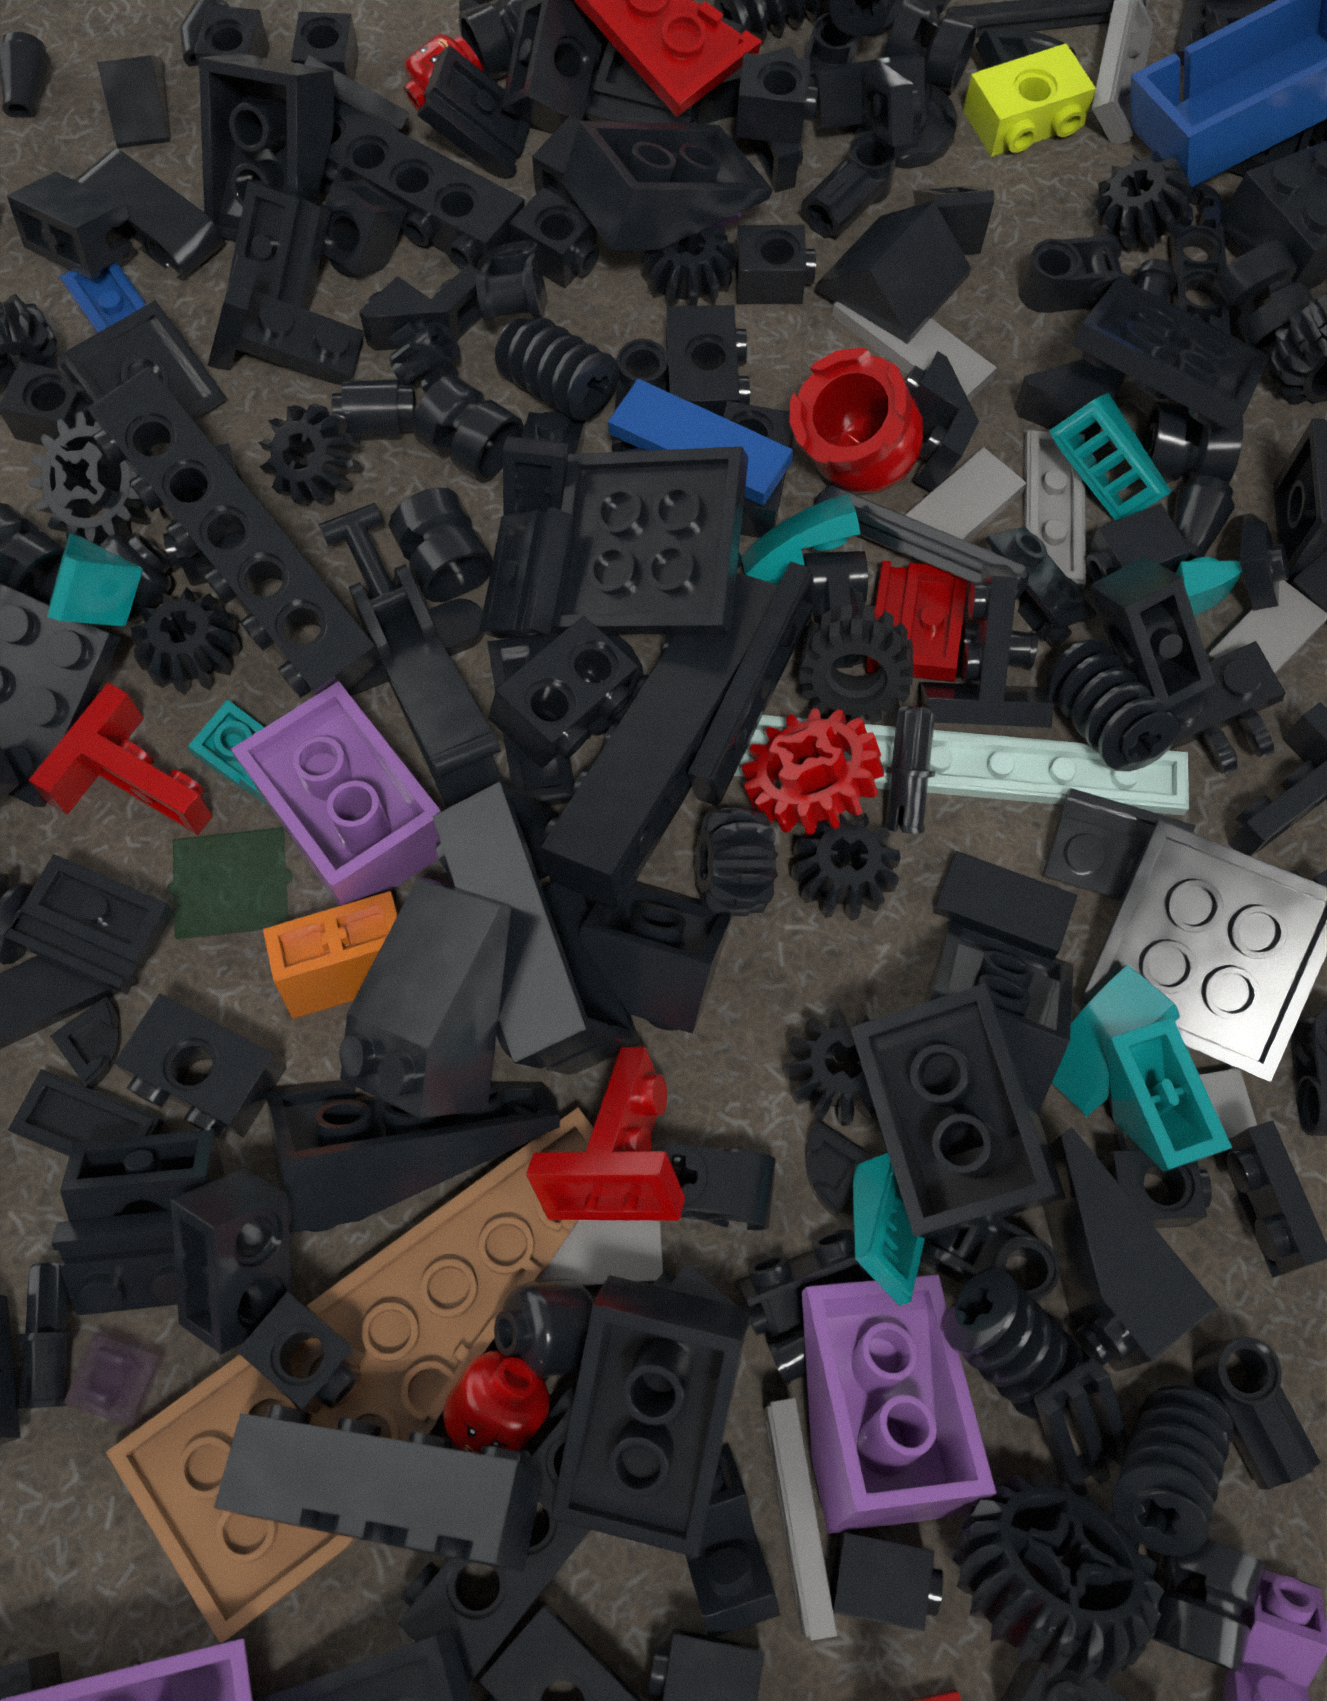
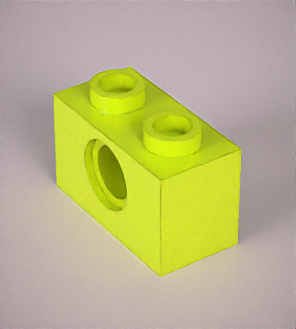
M1066 43L972 73L963 112L991 157L1007 151L1018 153L1029 148L1034 142L1056 135L1067 137L1079 130L1080 127H1083L1096 88Z

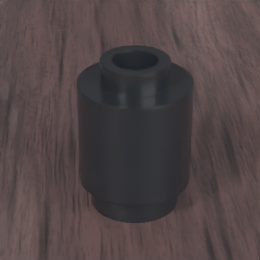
M399 379L343 381L341 393L332 394V415L344 416L349 422L345 434L357 436L358 440L403 438L404 432H413V420L417 410L416 392L413 384L401 385Z

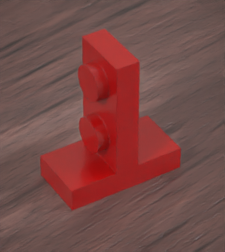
M109 682L29 779L30 783L47 803L67 815L99 776L197 836L213 817L201 798L205 791L196 781L176 769H173L168 776L152 766L154 760L149 754L128 741L144 718L129 694Z
M646 1047L620 1048L586 1152L533 1153L526 1177L548 1220H680L685 1202L682 1188L666 1151L652 1152L651 1136L657 1116L663 1115L666 1109L667 1086L664 1077L656 1073Z

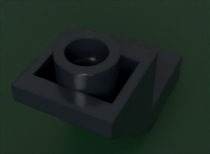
M468 264L453 279H448L442 283L432 299L400 277L394 278L382 291L371 295L364 307L359 311L367 346L375 351L398 349L390 337L408 322L413 324L420 317H424L428 325L432 322L443 324L453 333L458 341L482 318L476 287V276L479 270Z
M939 351L935 353L924 370L914 365L905 378L909 392L915 399L923 417L921 456L925 459L914 481L931 492L942 483L963 456L979 422L948 357Z
M729 1444L723 1445L721 1449L698 1558L685 1555L709 1639L781 1615L776 1593L756 1538L747 1496Z

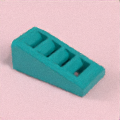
M1109 393L1092 400L1049 431L1063 455L1115 521L1145 510L1172 492ZM1097 421L1103 431L1085 443L1080 432ZM1112 440L1118 450L1098 463L1092 453ZM1126 459L1133 469L1111 483L1105 473ZM1141 478L1147 488L1123 502L1118 492Z
M889 1153L858 1164L853 1177L855 1259L886 1293L901 1306L911 1302L925 1238L914 1237L890 1156Z

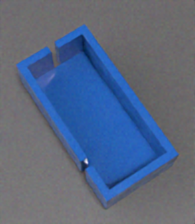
M1277 0L1185 47L1183 102L1179 103L1181 59L1176 53L1132 74L1131 129L1152 152L1157 151L1164 160L1175 157L1177 163L1181 165L1185 177L1189 178L1191 187L1327 119V0Z

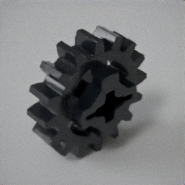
M77 413L76 423L64 419L58 420L57 427L60 436L55 438L43 434L41 441L48 451L45 457L32 456L31 459L35 466L42 469L41 477H36L29 481L30 487L40 489L44 494L34 505L36 510L52 514L47 526L52 530L66 532V539H68L69 534H74L92 543L101 545L106 538L115 533L130 537L127 522L144 524L146 521L143 512L139 509L143 501L128 482L137 475L125 461L115 467L99 445L93 443L96 441L92 435L99 431L100 427L91 414ZM151 448L147 451L146 456L153 454ZM102 509H105V510H106L105 512H103L102 514H100V515H98V516H95V517H92V518H87V517L89 516V514L96 515V514L99 513Z

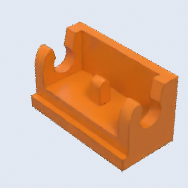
M391 891L263 929L273 981L292 1019L354 1001L398 916Z

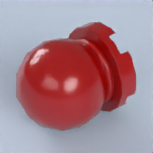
M861 347L837 350L816 361L810 367L813 374L803 383L798 396L793 393L790 399L789 423L798 444L813 459L818 472L833 485L854 494L881 493L903 481L921 456L923 417L915 399L909 392L899 368L893 362L890 364L886 359L873 356L868 349Z

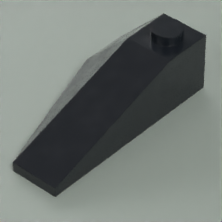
M330 1081L266 1091L278 1185L281 1191L288 1194V1202L292 1212L289 1233L306 1230L322 1232L340 1224L363 1220L560 1127V1115L542 1082H491L488 1109L427 1118H418L377 1097H355L356 1087L345 1081Z

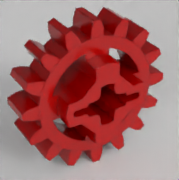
M818 708L812 709L808 720L799 722L793 714L788 715L786 718L788 727L779 731L776 728L768 727L765 729V733L769 742L766 745L752 744L749 751L754 761L742 766V771L747 780V783L744 784L753 808H757L759 812H765L770 822L777 819L781 831L785 833L794 828L797 822L803 824L807 835L814 834L817 823L823 820H827L833 829L840 827L839 814L847 811L850 814L859 816L863 811L858 799L860 797H876L878 790L874 779L884 776V769L880 760L881 753L874 733H867L864 722L859 717L847 723L843 710L839 709L832 713L829 719H822ZM844 752L852 756L851 761L845 759ZM775 780L781 781L783 786L780 790L775 787Z

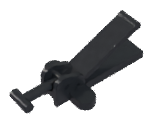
M374 502L319 524L327 546L346 540L369 592L364 590L360 582L348 586L358 618L366 635L375 645L382 664L349 688L347 692L349 695L359 694L386 682L389 683L445 807L448 809L498 782L505 784L492 755L501 752L498 741L450 656L470 649L480 643L485 635L479 633L483 611L477 603L462 598L450 600L427 610L406 564L394 568V578L391 582L368 533L369 530L384 525L378 507Z

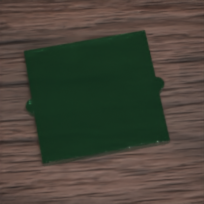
M283 827L173 839V882L168 885L167 890L170 895L174 896V934L176 940L259 931L289 921L287 884L292 882L293 875L286 869L285 830Z

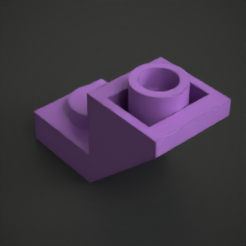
M1264 1569L1256 1606L1242 1610L1241 1619L1250 1628V1634L1241 1673L1227 1669L1224 1685L1225 1701H1310L1308 1687L1327 1655V1620L1322 1591L1320 1588L1302 1583L1293 1577L1282 1576Z

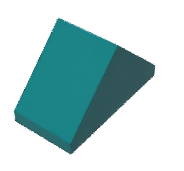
M69 534L54 584L47 617L65 622L126 626L143 568L83 537Z
M1173 1017L1110 1037L1106 1041L1114 1122L1163 1172L1232 1148Z

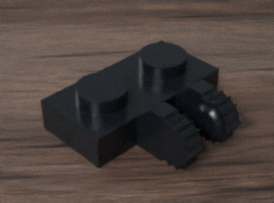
M1257 641L1210 661L1209 664L1216 683L1166 710V712L1177 718L1180 725L1178 738L1170 750L1201 738L1218 770L1221 771V774L1225 773L1226 775L1239 768L1235 750L1228 742L1221 728L1237 722L1250 749L1257 757L1264 758L1275 753L1272 737L1257 712L1283 701L1286 692Z

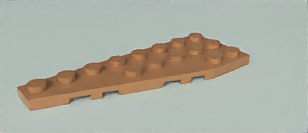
M576 1108L561 1119L559 1128L532 1140L307 1305L364 1354V1357L355 1366V1369L360 1372V1377L352 1390L333 1409L324 1404L317 1414L311 1413L313 1415L310 1425L336 1429L339 1418H345L380 1426L383 1428L381 1437L408 1442L410 1432L431 1435L443 1418L448 1394L464 1370L474 1358L489 1352L495 1344V1320L502 1311L504 1301L510 1292L517 1286L527 1282H536L579 1222V1220H548L526 1177L533 1153L586 1152L593 1127L579 1108ZM319 1339L305 1340L294 1350L291 1367L297 1378H307L320 1368L324 1358V1349ZM240 1354L106 1451V1454L220 1644L227 1643L347 1551L357 1540L346 1536L238 1515L214 1508L240 1413L266 1417L269 1405L302 1410Z

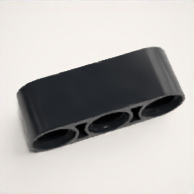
M113 148L74 179L125 202L129 218L119 227H113L112 229L126 240L133 238L142 245L139 249L164 269H167L169 266L180 274L176 277L179 280L185 279L224 245L220 232L203 211L117 148Z

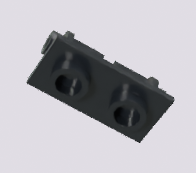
M1026 526L987 536L985 540L990 545L987 550L1021 563L1030 570L1028 585L1025 589L1029 597L1017 611L1031 629L1037 632L1040 642L1047 640L1052 647H1056L1071 636L1072 631L1068 626L1092 619L1097 615L1096 611L1084 598L1080 586L1064 574L1047 553L1043 541L1031 533Z
M837 1230L827 1233L812 1243L814 1250L789 1260L785 1255L764 1258L749 1267V1276L734 1281L737 1290L750 1307L748 1309H751L750 1316L754 1318L751 1326L756 1336L769 1332L771 1337H775L803 1325L802 1291L806 1287L875 1281L855 1259V1233L852 1234L850 1230Z

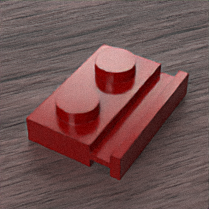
M883 560L874 618L879 619L883 612L887 611L894 615V627L902 622L908 630L907 639L912 638L913 678L955 682L968 582L927 564L909 563V568L892 567L891 561ZM868 656L867 673H874L877 669H880L881 665L878 661Z

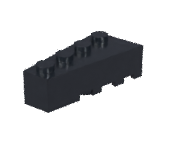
M269 1405L266 1417L240 1413L214 1508L238 1515L524 1573L543 1481L542 1476L524 1465L525 1454L491 1446H482L480 1454L452 1450L454 1441L418 1432H410L408 1442L381 1437L383 1428L380 1426L345 1418H339L336 1429L310 1425L313 1414L279 1405Z

